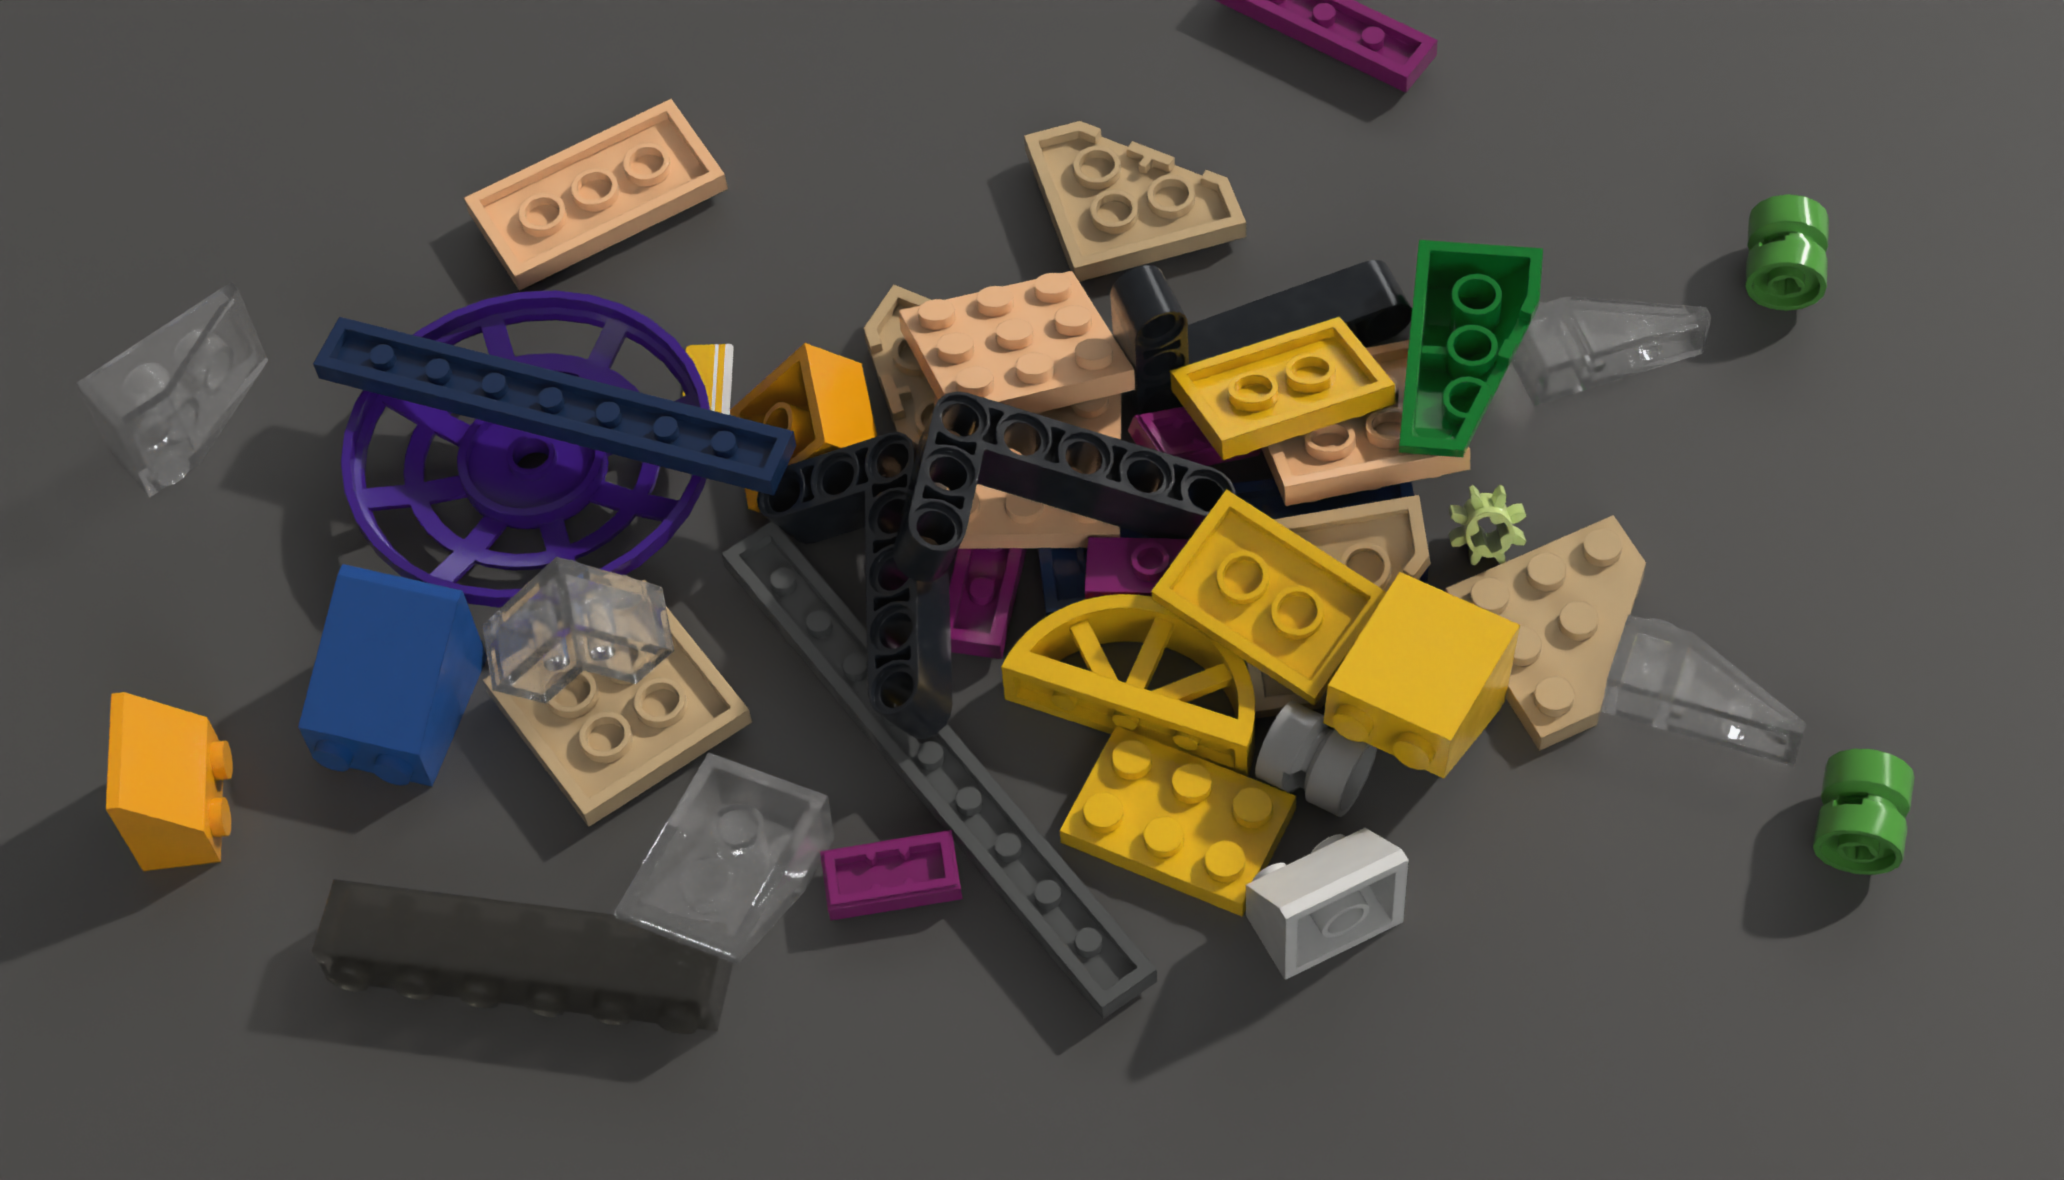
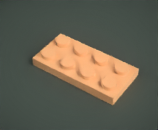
M669 99L464 197L468 213L520 291L727 190L728 187L724 172L673 100Z

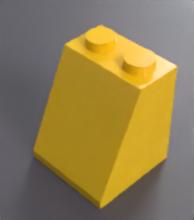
M1399 572L1329 682L1323 723L1334 728L1340 735L1351 741H1363L1395 756L1401 763L1410 768L1426 770L1444 779L1500 711L1505 702L1520 625Z

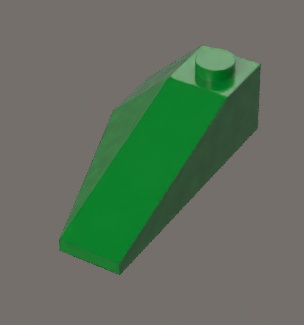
M1419 240L1399 453L1464 457L1539 307L1543 248Z

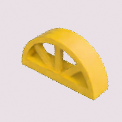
M1131 594L1106 595L1086 599L1059 609L1030 628L1014 645L1001 666L1005 700L1108 734H1112L1115 726L1118 725L1248 777L1255 751V696L1250 673L1244 660L1152 600L1151 596ZM1112 642L1143 643L1126 683L1117 679L1100 644ZM1165 648L1185 655L1205 669L1153 691L1147 690ZM1079 651L1088 670L1060 662V660ZM1223 688L1231 702L1236 718L1187 702Z

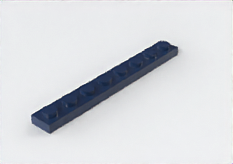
M339 317L313 363L318 378L773 496L797 446L794 431L343 317Z

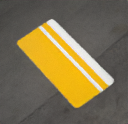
M709 344L687 346L686 353L693 360L706 387L710 410L730 415L733 345Z

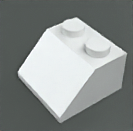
M1363 828L1346 837L1342 834L1333 835L1320 842L1312 850L1311 854L1288 865L1285 863L1270 865L1260 871L1251 883L1246 884V917L1281 975L1286 980L1403 923L1409 860L1401 848L1367 828Z

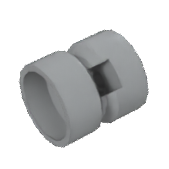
M1291 700L1277 715L1266 735L1257 758L1256 777L1289 793L1303 788L1307 802L1342 817L1349 811L1363 789L1373 766L1377 748L1363 741L1355 742L1343 737L1335 729L1331 730L1328 728V725L1323 723L1324 715Z

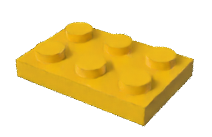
M1340 317L1170 370L1172 392L1222 460L1248 454L1254 450L1296 436L1306 435L1312 431L1351 418L1361 417L1367 413L1395 404V383Z
M1226 489L1151 593L1152 600L1315 706L1327 690L1329 682L1376 610L1386 591Z
M1116 725L1059 830L1060 840L1062 844L1242 917L1246 910V884L1251 883L1253 878L1268 866L1296 810V796Z

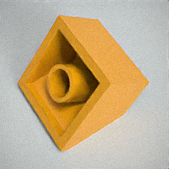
M807 343L799 347L730 409L731 416L794 431L797 446L788 465L877 437L862 363ZM745 488L748 509L761 512L757 503L758 491Z
M126 692L112 693L106 811L142 871L221 862L222 837L229 836L231 833L230 807L227 799L223 797V780L231 779L233 773V761L229 743L226 740L220 741L208 717Z

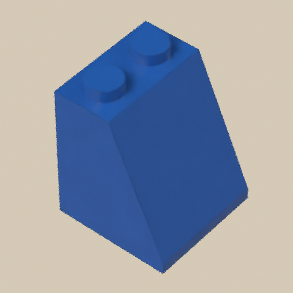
M342 564L337 574L298 726L315 761L335 771L343 772L349 768L371 772L380 779L394 785L404 786L409 784V782L433 787L487 660L486 652L463 591Z

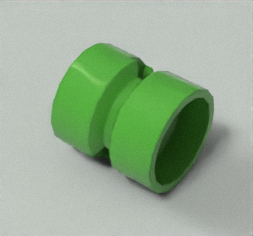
M1786 194L1772 196L1760 201L1751 210L1748 219L1747 246L1749 254L1746 261L1745 287L1748 296L1757 304L1775 310H1798L1817 303L1824 296L1827 288L1828 259L1826 251L1829 239V217L1826 209L1820 203L1805 196Z
M1849 749L1839 751L1829 757L1825 765L1821 791L1823 806L1817 816L1813 848L1815 855L1825 864L1854 874L1876 875L1888 873L1898 868L1904 857L1908 829L1905 817L1911 807L1915 779L1913 769L1904 760L1890 753L1874 749Z

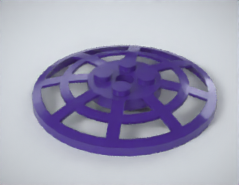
M553 290L518 292L488 298L454 310L413 334L414 336L455 345L466 338L483 333L490 355L639 392L627 379L611 369L625 338H628L642 345L662 361L677 379L685 396L676 400V402L710 410L706 387L693 360L672 335L639 312L623 304L590 294ZM558 320L584 323L603 328L589 358L585 359L578 356L555 353L526 354L515 357L506 326L522 322ZM362 390L354 403L344 432L341 456L345 495L360 532L377 556L401 577L462 590L467 604L496 608L540 606L573 599L607 586L638 568L667 544L689 517L704 489L707 479L691 475L690 481L680 500L651 495L656 484L660 466L642 462L637 483L634 489L631 490L605 481L608 471V456L613 454L478 419L469 425L451 416V412ZM388 407L417 424L412 432L405 453L403 473L405 485L367 488L365 472L368 447L377 421L384 409ZM435 435L458 446L457 468L459 475L424 482L426 457ZM540 452L548 455L547 460L537 468L524 469L517 466L519 461L530 453ZM468 498L473 507L484 517L469 535L462 539L441 522L433 511L432 504ZM590 502L618 511L615 516L598 530L577 542L570 543L564 521L578 514ZM412 508L415 518L426 533L441 547L451 552V554L434 571L428 574L412 565L393 548L378 527L373 511ZM636 516L662 522L657 529L629 552L602 568L580 576L575 559L586 556L610 542L627 528ZM507 527L516 529L540 528L546 551L512 554L488 549ZM475 564L488 568L512 571L537 570L551 567L555 584L536 588L501 590L457 584V582Z

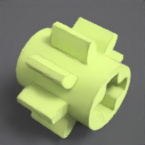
M1472 485L1469 487L1470 499L1466 501L1463 507L1459 505H1450L1449 507L1451 519L1456 523L1462 524V526L1453 529L1449 533L1452 547H1459L1467 543L1469 546V559L1472 565H1476L1481 557H1495L1500 564L1505 563V552L1510 548L1511 544L1525 545L1526 543L1523 531L1512 525L1526 517L1522 503L1507 507L1505 504L1506 493L1502 485L1497 486L1493 494L1479 493L1478 489ZM1484 517H1490L1491 522L1496 525V530L1485 533L1484 529L1479 526L1478 521Z

